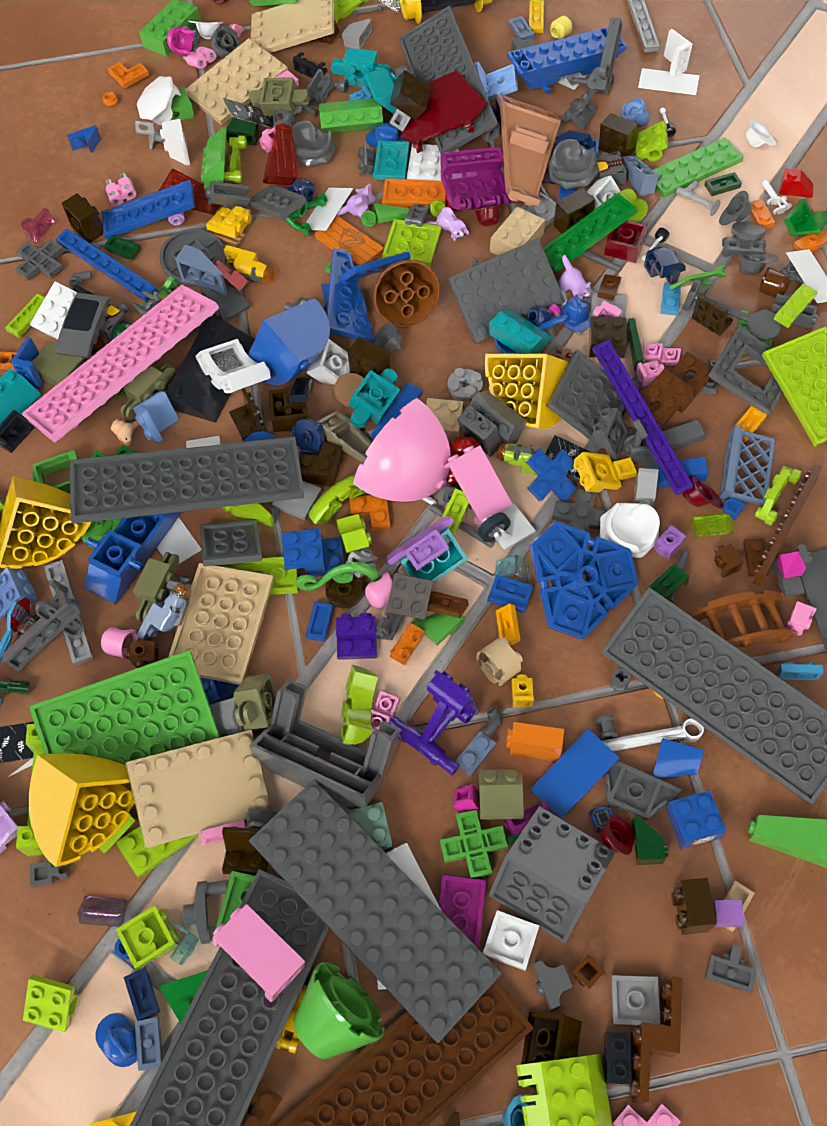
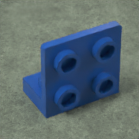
M28 337L21 345L16 356L13 357L11 364L14 370L22 375L34 388L41 390L44 384L35 365L32 363V360L40 353L33 339Z

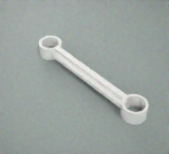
M690 718L684 722L683 726L608 739L602 742L612 751L661 743L662 738L667 740L684 738L686 741L696 742L701 738L704 727ZM690 724L695 725L699 729V735H689L685 727Z

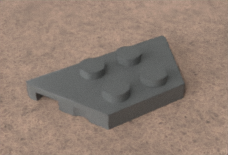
M617 761L604 775L607 803L634 816H639L645 821L675 799L682 790L620 761Z

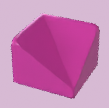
M799 552L781 554L776 562L783 578L802 576L806 569V565Z
M474 784L455 790L453 806L459 814L479 810V791Z

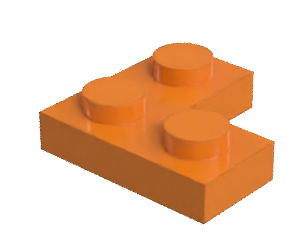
M121 62L107 68L109 74L124 89L150 76L148 70L141 63L130 69H127Z
M373 495L349 498L351 516L359 514V516L370 515L372 531L391 529L386 499Z

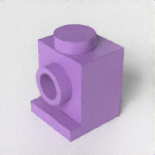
M670 525L657 539L654 549L660 556L669 560L683 546L686 536Z

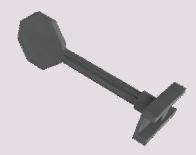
M694 280L682 309L688 311L692 304L696 303L699 294L705 297L704 294L698 292L701 281ZM708 298L727 310L728 315L747 322L750 333L763 342L776 338L782 325L774 320L776 315L774 312L764 309L749 315Z

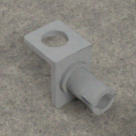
M135 121L136 133L149 135V149H152L154 141H165V139H162L160 132H155L153 123ZM139 126H145L148 129L142 130L139 128Z

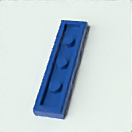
M407 383L371 433V438L375 439L392 417L396 419L402 414L400 410L416 398L419 399L423 394V390Z

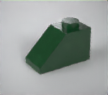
M639 816L634 817L631 823L635 835L636 865L663 864L669 855L668 845L664 844L663 837Z

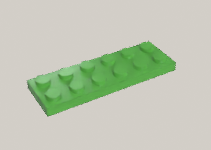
M724 137L653 169L659 175L655 189L664 198L675 193L678 187L686 188L693 181L699 182L742 162L744 157Z

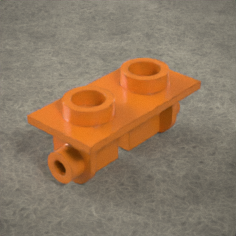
M410 622L409 625H406L405 630L400 636L402 638L401 641L398 640L393 649L390 650V657L405 665L425 631Z

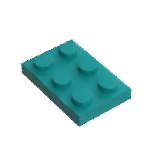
M378 141L373 173L374 180H385V178L405 179L410 147L409 142Z

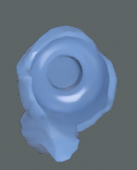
M635 98L633 101L626 103L621 110L623 118L635 122L641 127L647 125L650 120V114L646 109L644 100L641 98Z

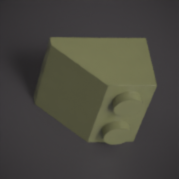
M521 769L479 770L480 819H524Z

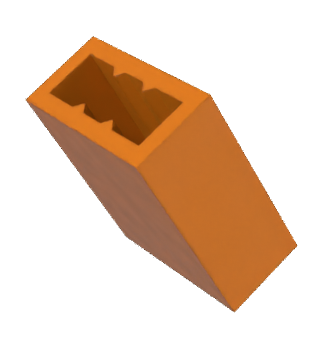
M513 722V729L508 728L506 748H510L509 755L557 762L562 751L564 729Z

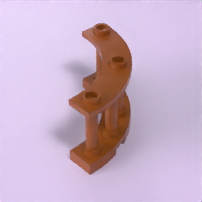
M763 590L761 591L762 594H754L753 591L733 594L709 601V606L699 610L697 607L685 611L698 622L703 619H709L713 632L724 640L726 639L716 615L726 611L730 612L740 636L726 641L736 648H748L754 644L764 642L783 644L791 641V637L798 634L796 630L785 629L775 606L776 602L782 599L780 592ZM760 607L768 609L776 629L769 630ZM751 608L761 631L748 634L738 609Z

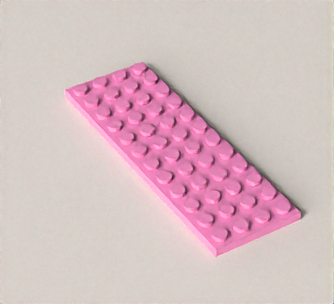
M180 285L21 414L54 443L61 440L66 433L76 428L94 410L104 405L111 396L117 394L122 387L132 382L138 374L145 371L154 361L159 360L166 351L172 349L177 342L187 337L188 333L194 328L199 327L205 319L212 316L219 309V306L213 300L184 285Z

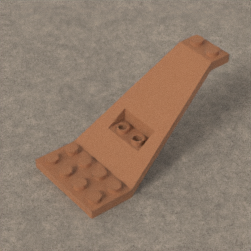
M498 94L496 101L500 106L507 196L515 202L520 200L531 207L533 205L539 206L541 199L538 194L560 125V119L554 112Z

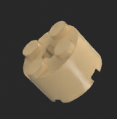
M504 637L494 640L476 654L477 662L480 660L482 663L480 669L493 684L498 682V686L503 685L521 671L520 663L523 662V659L518 652H514L508 640Z

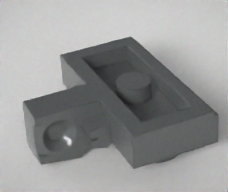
M733 944L730 946L729 954H723V958L710 955L705 979L752 993L757 970L744 966V960L740 959L742 947Z

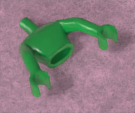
M320 194L317 196V200L307 201L302 205L301 209L295 210L284 220L293 229L302 232L304 236H308V231H311L309 223L299 225L294 219L303 217L307 208L319 205L324 207L325 202L328 201L326 195Z

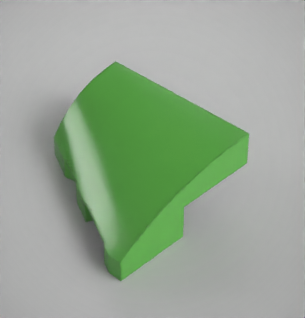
M373 202L378 223L394 221V219L405 220L409 212L407 207Z
M437 613L425 617L424 620L418 619L411 623L424 630L423 636H427L438 646L448 635L452 636L465 623V617L462 615L461 618Z

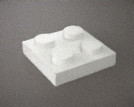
M497 910L483 954L486 957L525 971L539 925Z

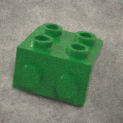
M800 199L784 218L785 225L791 236L818 234L827 224V211L811 213L806 199Z

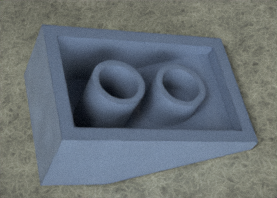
M185 244L175 259L182 281L201 288L207 287L212 292L227 296L222 272L200 249Z

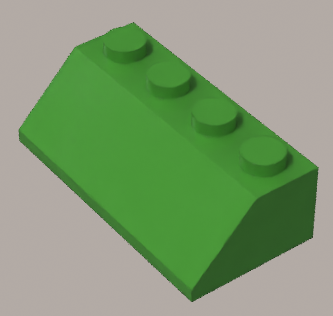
M374 98L319 104L321 129L324 132L330 130L331 134L368 131L374 130L383 124L382 106Z
M227 127L220 129L207 140V147L204 146L201 182H204V189L209 187L211 181L224 183Z

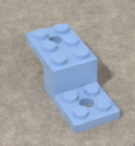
M479 62L474 63L489 101L496 99L498 94L507 95L518 90L517 70L513 64L486 74Z

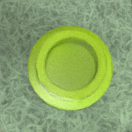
M439 200L431 203L430 212L434 217L441 213L442 208L445 207L444 203Z

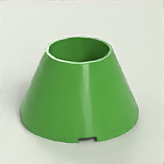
M322 962L314 969L293 1021L295 1032L300 1041L311 1053L324 1060L376 1042L385 1032V1028H381L379 1023L382 1020L381 1014L367 992L353 977L349 976L346 978L338 972L340 970L338 966L328 962Z

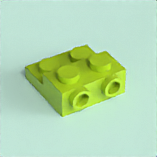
M155 905L116 929L136 970L156 958L160 959L179 947L176 941L180 938L173 927L169 929L166 923L169 920L167 913L164 909L159 910Z

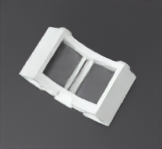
M238 339L202 350L196 355V359L205 375L211 376V383L219 390L224 389L225 393H232L271 378L270 370L265 363L253 361L245 353Z

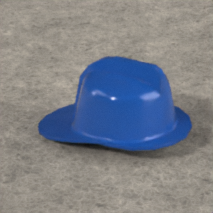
M384 123L366 135V142L370 146L377 147L378 141H402V138L395 126L390 123Z
M575 295L574 298L569 299L563 305L561 312L562 315L566 314L569 316L568 321L564 323L568 329L575 332H583L590 326L588 304L583 299H580L578 295Z
M111 1014L103 1018L95 1032L99 1048L115 1066L127 1067L137 1061L136 1033L133 1025L126 1017L120 1014Z

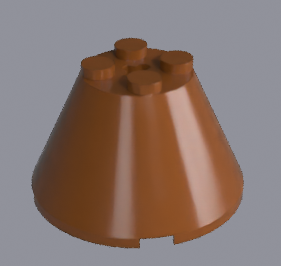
M403 260L383 267L380 270V275L373 292V302L377 313L383 320L392 323L396 327H410L422 322L427 318L426 316L430 311L434 310L440 294L438 278L428 265L417 260Z

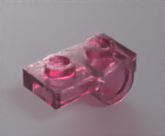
M43 208L35 219L27 218L22 221L21 226L27 239L36 243L52 225L54 220L50 211Z

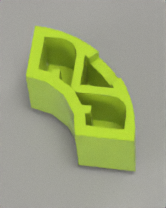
M359 514L337 520V527L346 553L367 548L372 543L369 532L365 533L364 519H360Z

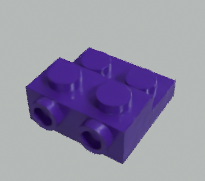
M362 613L360 617H352L351 614H342L341 617H336L338 660L377 658L376 616H372L370 613Z

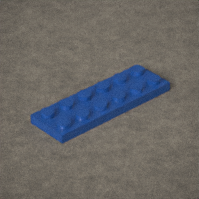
M191 181L182 182L103 211L104 237L109 239L112 235L118 236L195 208Z

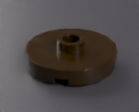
M354 574L352 581L348 583H338L332 578L325 586L326 597L335 607L342 609L351 608L357 605L363 597V583Z

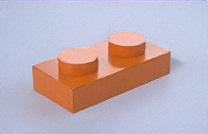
M764 200L751 201L752 209L749 214L754 223L764 226L765 229L774 227L776 222Z

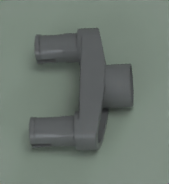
M227 880L208 883L207 881L197 882L195 902L183 905L184 924L196 923L201 944H209L213 941V933L216 928L208 925L207 898L211 895L226 894Z

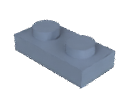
M522 16L509 20L508 25L516 37L521 40L534 39L535 33Z
M479 731L455 762L460 765L459 768L471 777L495 748L496 742Z
M155 1017L135 1021L138 1071L158 1068L163 1060L160 1018Z

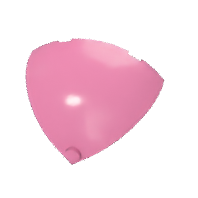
M418 398L404 406L400 410L402 414L396 419L393 417L390 419L365 454L368 457L364 464L359 465L353 484L361 490L382 499L405 502L426 498L445 488L450 467L445 469L444 465L449 463L447 459L451 457L448 439L437 417Z

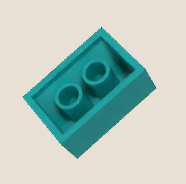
M387 69L365 73L364 77L374 100L395 114L397 108L390 105L394 82L397 79L396 74L389 72Z
M512 310L500 311L489 322L490 335L518 354H539L553 339L551 335Z
M10 368L0 377V424L13 410L21 414L42 396L22 375Z
M447 527L440 531L439 534L450 549L417 571L407 555L399 559L411 577L431 580L434 583L468 560Z

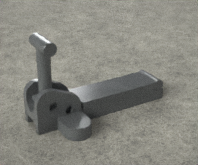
M611 17L609 20L610 23L600 67H596L588 79L568 75L567 80L570 85H588L590 90H595V93L608 95L609 88H612L614 84L613 69L623 27L621 18Z
M636 420L633 422L635 428L629 431L622 451L626 453L628 458H631L633 464L640 462L645 469L656 468L658 464L643 440L648 434L641 421ZM699 420L662 431L672 450L704 441L706 438V433Z
M53 578L49 580L48 585L55 589V596L50 602L42 600L35 606L36 613L41 618L2 654L3 663L17 671H20L61 631L70 636H78L83 630L81 622L76 619L81 613L78 601L69 599L66 595L68 588Z

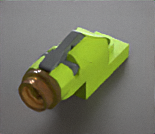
M512 443L499 445L498 459L508 464L522 467L521 473L538 476L526 463L537 449Z

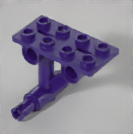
M436 670L434 672L435 676L427 686V691L434 695L433 700L438 705L424 733L414 726H407L396 716H393L388 723L401 729V741L411 745L428 758L431 764L439 765L452 776L460 765L449 758L445 750L437 745L435 741L450 721H454L457 717L467 724L474 715L477 716L479 711L476 707L477 704L474 702L475 700L472 698L473 695L466 686L461 683L457 685L453 681V677L447 672L443 671L440 673Z

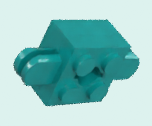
M347 48L344 59L335 58L331 65L333 74L345 75V80H348L349 86L357 87L365 86L369 88L364 74L367 72L385 69L391 72L389 65L378 64L377 51Z
M385 369L380 376L370 370L353 393L348 405L355 409L350 419L354 427L363 428L369 420L378 425L400 392V389L394 386L397 381V374L394 370Z

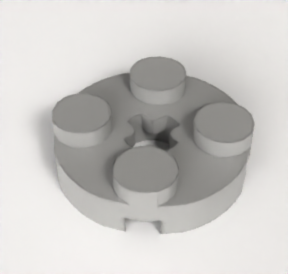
M457 368L448 378L447 386L448 391L455 400L468 402L475 394L482 392L483 382L480 373L470 369ZM463 383H467V384H468V385H466V387H462V384H463Z

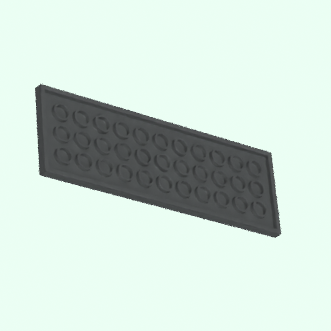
M450 5L399 37L408 66L413 68L415 77L428 84L430 81L457 70L487 103L486 107L473 121V132L468 133V129L463 125L434 137L440 154L452 152L498 125Z
M295 437L70 460L72 524L304 498Z
M649 587L601 653L812 805L827 785V711Z
M315 780L310 782L249 840L252 846L437 1044L502 974Z
M259 869L240 908L242 909L247 904L305 961L304 969L270 1002L265 997V991L220 946L130 1126L241 1125L329 930V927L285 880Z

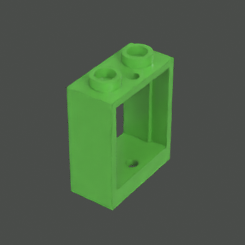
M75 450L33 464L34 472L31 474L34 481L46 484L43 476L70 467V460L79 459ZM70 481L53 486L70 494Z

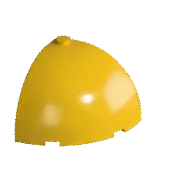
M549 354L485 355V373L489 380L490 393L527 420L525 426L548 429L561 420V417L550 410L547 404L568 364L567 361Z
M13 476L0 522V568L19 569L24 566H38L60 557L75 546L80 537L86 533L91 522L72 524L69 493L40 482Z
M57 753L37 755L29 790L31 825L37 844L44 856L55 867L62 866L81 859L80 856L89 850L91 852L97 850L130 817L131 814L128 812L135 802L126 765L109 759L83 754Z

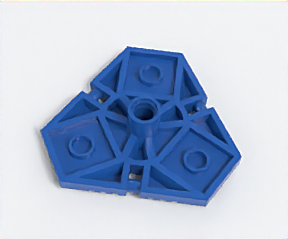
M555 521L529 545L532 561L534 562L537 583L540 582L541 590L539 591L548 628L581 640L609 614L607 612L609 609H614L638 585V579L629 548L600 537L590 538V533ZM582 573L585 574L586 580L583 579ZM549 580H551V582H552V586H553L552 588H549V585H548V581H549Z

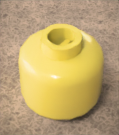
M560 16L554 20L550 28L552 36L557 39L568 36L572 32V21L566 16Z

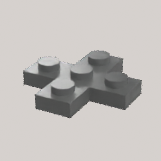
M52 239L40 249L28 241L17 250L18 256L25 261L16 267L15 270L17 274L27 281L40 271L49 278H53L63 269L62 265L54 259L63 253L64 249Z
M578 488L575 504L556 500L552 520L570 523L571 527L588 533L589 528L600 530V517L607 511L593 508L597 492H587Z

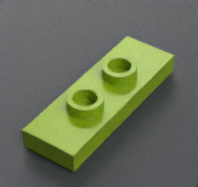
M37 293L5 327L7 332L20 338L31 327L30 323L45 297Z

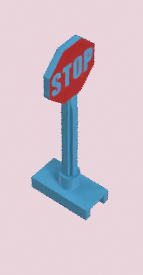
M20 596L14 600L7 613V631L0 642V663L3 658L2 654L7 650L13 634L18 631L17 626L27 614H30V601L25 596Z

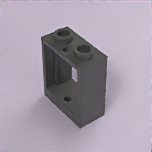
M470 405L457 418L464 437L475 439L481 445L483 451L490 457L503 444L497 426Z

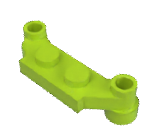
M246 136L230 137L229 145L232 147V155H229L230 166L227 167V172L224 173L225 182L242 183V171L240 170L241 149L247 148Z
M783 466L780 473L776 474L772 484L774 486L766 491L763 508H758L755 517L765 521V524L773 526L779 513L772 510L788 481L795 485L798 483L802 471Z

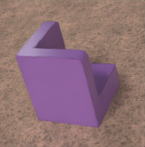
M742 900L714 901L717 925L714 927L740 928L744 924Z

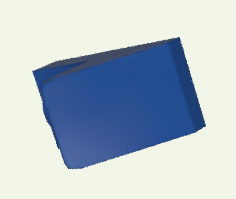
M96 125L67 135L73 151L88 146L92 153L101 140Z

